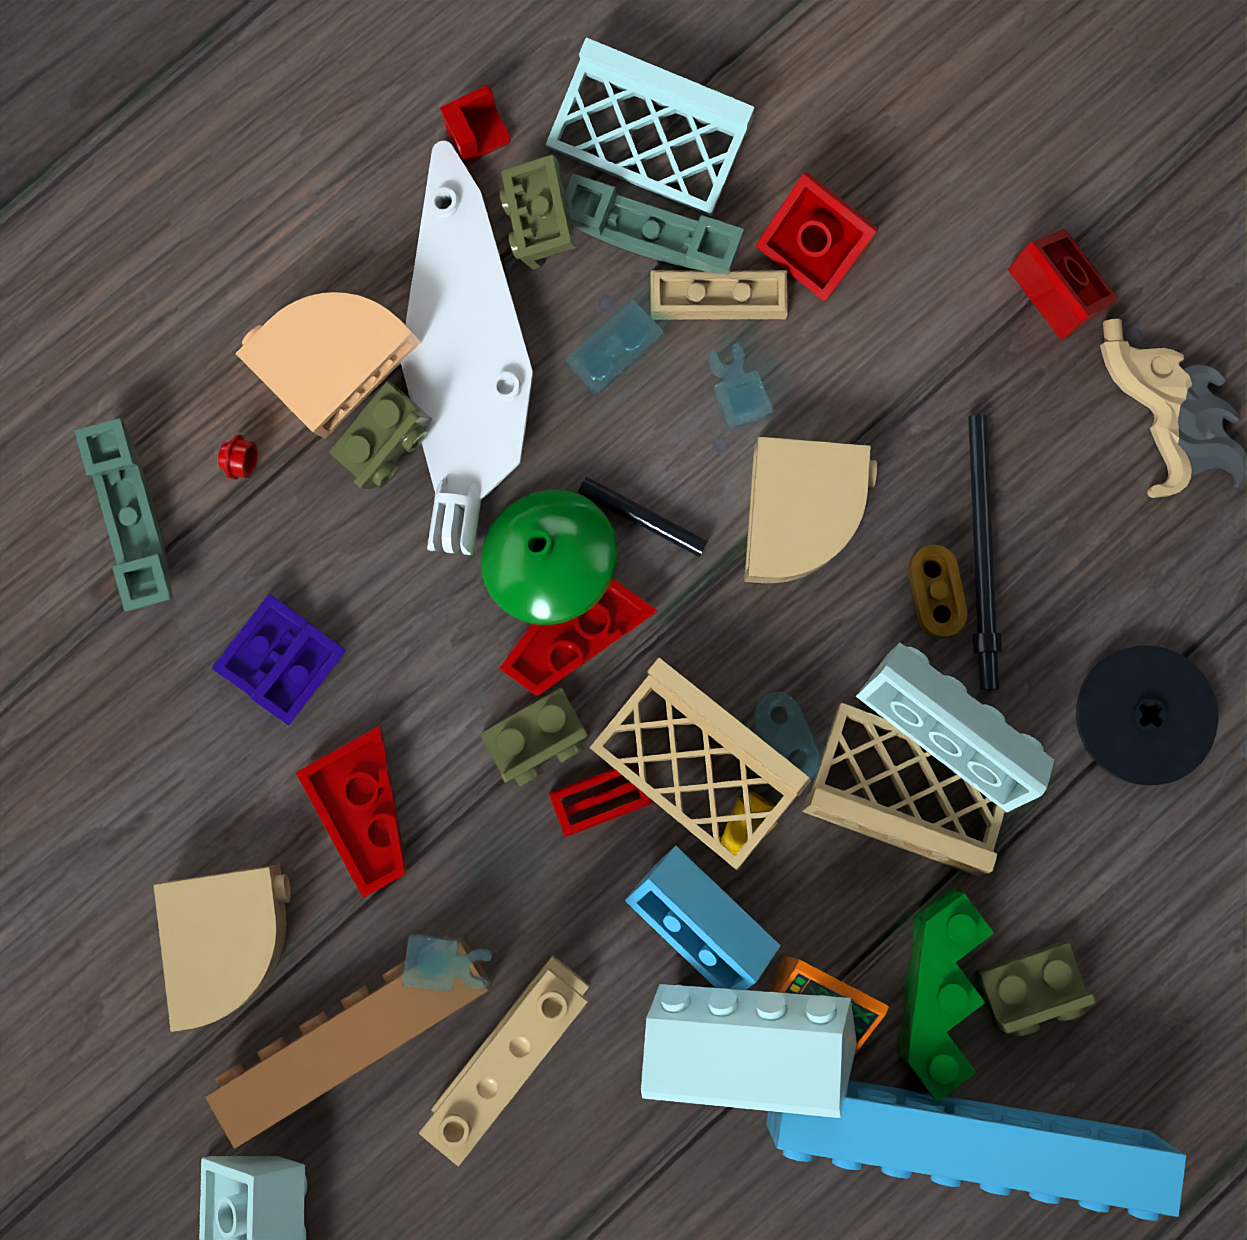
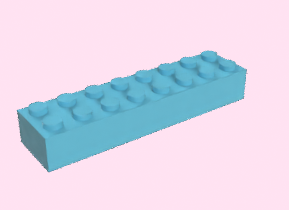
M854 1080L848 1081L841 1118L768 1111L766 1125L776 1148L783 1150V1156L793 1160L810 1162L813 1159V1155L832 1158V1164L850 1170H861L863 1163L880 1166L883 1173L897 1178L908 1179L911 1178L912 1172L931 1175L930 1179L933 1182L950 1187H960L961 1180L980 1183L982 1190L998 1195H1010L1011 1189L1028 1191L1031 1198L1045 1203L1059 1204L1060 1197L1079 1200L1078 1204L1080 1206L1098 1212H1109L1111 1205L1128 1208L1127 1212L1130 1215L1145 1220L1158 1221L1160 1214L1179 1217L1186 1154L1150 1130L949 1096L944 1097L937 1103L925 1092Z

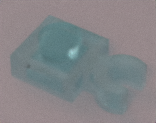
M738 343L733 344L731 348V353L735 360L731 365H723L715 351L709 355L711 371L717 377L723 379V382L714 385L713 392L729 432L768 418L773 414V409L758 371L754 370L746 374L743 372L742 366L745 354Z
M410 934L408 937L402 986L452 992L455 978H462L464 983L471 988H486L489 985V978L475 976L471 970V965L476 960L491 961L493 953L484 948H477L470 951L467 955L458 954L460 939Z

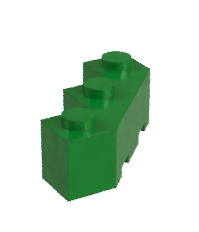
M953 889L947 891L914 916L911 936L913 937L911 960L907 967L903 997L904 1013L902 1028L899 1031L896 1050L922 1087L937 1103L976 1074V1071L947 1032L985 1003L956 962L994 934L965 893Z

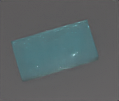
M632 299L565 359V363L597 397L664 337V331Z

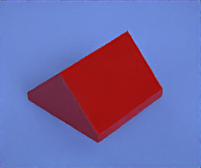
M806 171L802 174L755 246L825 302L868 252L879 229Z
M1066 229L1032 241L1008 268L1010 274L1061 341L1119 300Z

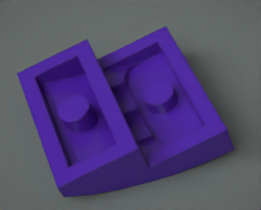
M268 593L212 665L211 669L250 696V699L289 726L346 650L279 599Z

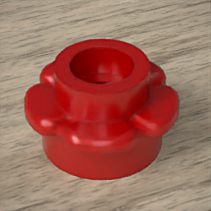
M237 434L233 437V440L224 442L221 445L218 454V464L221 469H224L228 478L236 480L239 477L250 478L252 476L258 457L255 442L244 440L242 435Z

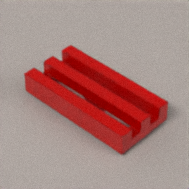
M638 764L626 765L639 776ZM614 768L548 793L565 838L653 804L652 799L634 784L628 782L569 806H563L561 798L621 776L622 774ZM638 789L641 797L639 799L572 825L567 817L569 815Z

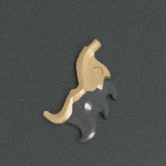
M1110 319L1104 321V343L1100 345L1105 366L1113 381L1123 392L1147 406L1153 412L1154 421L1150 430L1167 465V480L1163 484L1150 487L1147 490L1148 496L1157 498L1177 494L1186 488L1191 477L1203 471L1218 468L1232 474L1233 487L1239 488L1247 479V453L1240 444L1232 440L1223 430L1222 421L1225 418L1232 423H1236L1240 418L1228 402L1214 396L1207 387L1209 382L1218 387L1223 385L1226 381L1222 375L1214 368L1205 365H1193L1182 369L1179 363L1184 360V355L1175 350L1167 348L1139 350L1130 347L1128 341L1123 340L1122 320Z

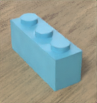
M677 846L671 849L650 869L625 900L715 988L747 990L758 981L781 946Z

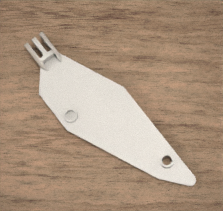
M440 141L434 145L431 154L405 324L421 343L401 362L410 399L433 419L425 428L428 431V435L422 442L435 491L427 549L439 552L443 547L446 553L456 554L461 548L464 555H473L481 500L521 464L534 373L482 193L452 144L448 141ZM452 201L448 208L441 209L443 203Z

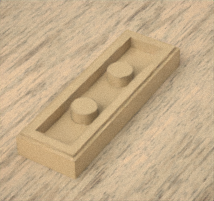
M651 270V320L786 319L788 315L787 270H730L729 274L699 270Z

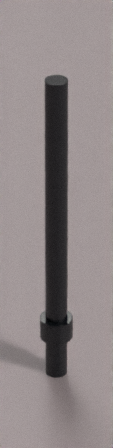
M978 414L968 417L977 634H973V652L978 654L980 690H999L997 653L1002 652L1001 633L996 632L987 415Z

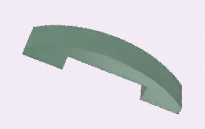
M573 173L565 191L573 227L622 249L676 266L705 272L729 274L744 235V228L703 215L700 216L699 221L616 195L615 187Z
M118 418L74 430L86 475L92 477L114 552L117 565L112 566L124 612L173 600L169 567L156 511L139 458L123 419Z

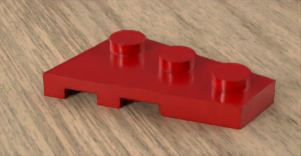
M613 578L602 598L579 617L554 625L531 624L499 669L538 697L654 616L658 610Z
M382 726L374 728L295 772L363 898L408 873Z

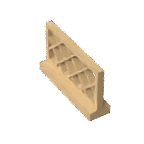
M658 658L647 671L648 677L594 741L590 749L738 870L795 798L811 782L810 778L661 658ZM653 690L666 700L668 720L641 723L640 704ZM673 707L687 718L674 719ZM634 713L635 724L624 725ZM695 724L702 729L704 750L677 753L675 726ZM668 727L671 753L644 756L642 730ZM635 731L638 757L618 759L605 748L617 732ZM709 736L724 748L711 749ZM733 754L740 760L742 780L714 783L711 756ZM705 756L708 783L681 786L678 759ZM672 760L674 787L654 789L647 783L645 763ZM638 764L639 776L626 765ZM746 766L761 778L748 779ZM770 784L783 795L772 811L751 813L748 786ZM742 786L745 814L718 817L715 789ZM709 790L711 818L690 819L683 813L681 793ZM675 793L676 806L662 795ZM765 818L753 833L752 820ZM746 820L748 840L739 852L734 855L720 844L718 823ZM712 824L713 837L699 825Z
M840 703L811 791L806 796L802 812L970 874L980 876L993 871L997 853L993 851L1005 810L993 803L990 812L987 803L991 802L988 797L983 799L980 791L963 779L975 804L955 813L942 787L961 779L959 775L939 783L926 759L932 756L929 752L923 753L920 745L886 719ZM846 718L862 723L871 741L850 751L841 733ZM876 729L884 731L887 734L879 737ZM894 736L907 740L915 755L914 758L898 766H894L882 743ZM838 745L842 755L833 759ZM874 746L887 771L865 780L853 756ZM843 760H846L858 785L845 791L825 784L830 767ZM918 762L931 787L910 797L898 771ZM890 776L902 799L901 802L890 807L878 804L869 788V785ZM861 789L865 799L852 793ZM934 792L946 815V818L934 824L922 820L913 801ZM905 806L909 815L897 811V809ZM978 808L987 825L983 842L968 837L958 817ZM949 822L954 831L941 826Z

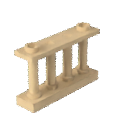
M552 955L431 1108L434 1114L423 1126L419 1134L459 1167L588 1003L583 994L589 988V984L557 957Z

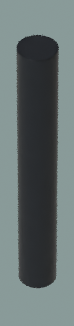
M587 476L578 490V493L697 557L701 556L708 543L707 540Z

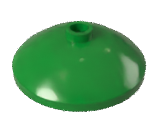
M548 489L530 493L507 506L490 526L481 551V573L484 584L498 606L520 621L535 625H554L570 621L591 609L609 588L616 571L618 559L616 536L609 520L601 509L586 497L575 492L559 489ZM546 541V546L542 551L533 552L534 545L537 542Z

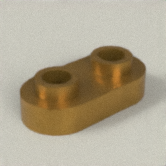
M941 545L925 546L911 557L908 564V576L918 623L925 633L935 638H946L958 633L964 627L968 615L958 563L954 554L946 547ZM931 562L936 565L938 569L936 578L926 576L924 573L925 563ZM936 607H941L946 611L947 620L945 623L935 621L933 611Z

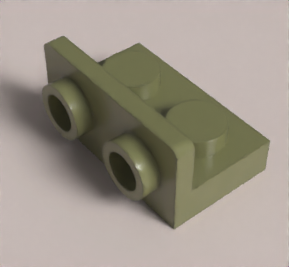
M549 155L501 171L504 188L500 189V199L505 213L511 217L513 231L509 232V243L516 259L522 260L534 270L542 267V258L577 248L558 160L553 155Z
M386 381L330 449L329 453L356 477L354 482L361 489H375L377 486L382 488L397 473L399 468L395 464L406 451L409 453L413 452L428 435V431L425 428L433 419L393 383Z
M562 688L557 689L479 734L500 770L505 784L515 779L519 787L543 774L544 772L540 765L549 759L557 756L560 763L585 750L581 741L589 737Z
M1061 941L976 971L994 1025L1005 1033H1012L1015 1037L1032 1034L1041 1028L1039 1023L1057 1017L1058 1021L1078 1018L1086 1013L1084 1007L1097 1003L1094 992L1085 988L1070 943L1066 941Z

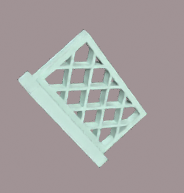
M586 37L579 53V64L546 142L547 149L708 216H712L744 137L747 136L752 124L755 107ZM588 76L604 83L609 97L584 107L579 92L585 77ZM611 86L622 90V92L614 95ZM633 96L645 100L651 115L626 125L618 103ZM577 101L580 110L571 113L574 104ZM653 104H656L665 109L656 112ZM613 105L621 127L596 137L588 116ZM674 113L686 117L692 132L668 142L659 120ZM584 118L592 140L576 147L561 142L560 139L565 126ZM694 121H697L706 126L697 129ZM654 122L662 145L638 155L630 132ZM716 130L733 136L728 152L709 159L701 139L702 136ZM625 135L633 157L618 164L607 161L600 145ZM695 140L704 162L680 172L671 150ZM596 148L599 157L586 151ZM666 152L674 175L658 182L648 178L641 162ZM723 163L716 177L713 166ZM637 165L640 174L627 168ZM707 169L713 183V188L707 202L689 195L683 179ZM678 182L681 191L669 187V185Z

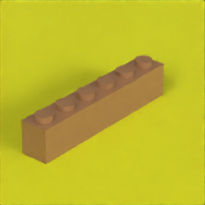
M448 934L423 949L427 957L412 967L407 960L399 963L382 974L386 983L372 992H369L366 985L362 986L343 998L340 1002L344 1009L330 1018L327 1017L324 1011L320 1012L301 1024L299 1029L302 1035L288 1044L283 1037H280L257 1052L260 1058L259 1062L246 1070L240 1062L217 1076L215 1081L218 1087L205 1098L234 1149L489 991L492 982L464 935L454 941L450 939Z

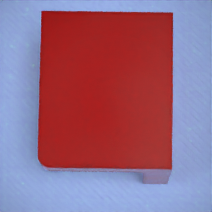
M485 85L439 107L444 127L464 165L508 145L511 141L510 135L495 107L494 95L489 85Z

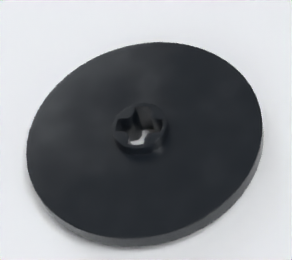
M1144 645L1116 651L1101 660L1089 672L1078 695L1076 722L1086 751L1104 771L1132 784L1162 785L1185 777L1194 771L1206 758L1217 734L1218 708L1215 695L1208 680L1196 665L1175 651L1158 646ZM1153 706L1155 710L1152 712L1151 717L1155 723L1141 725L1139 720L1143 714L1139 707Z

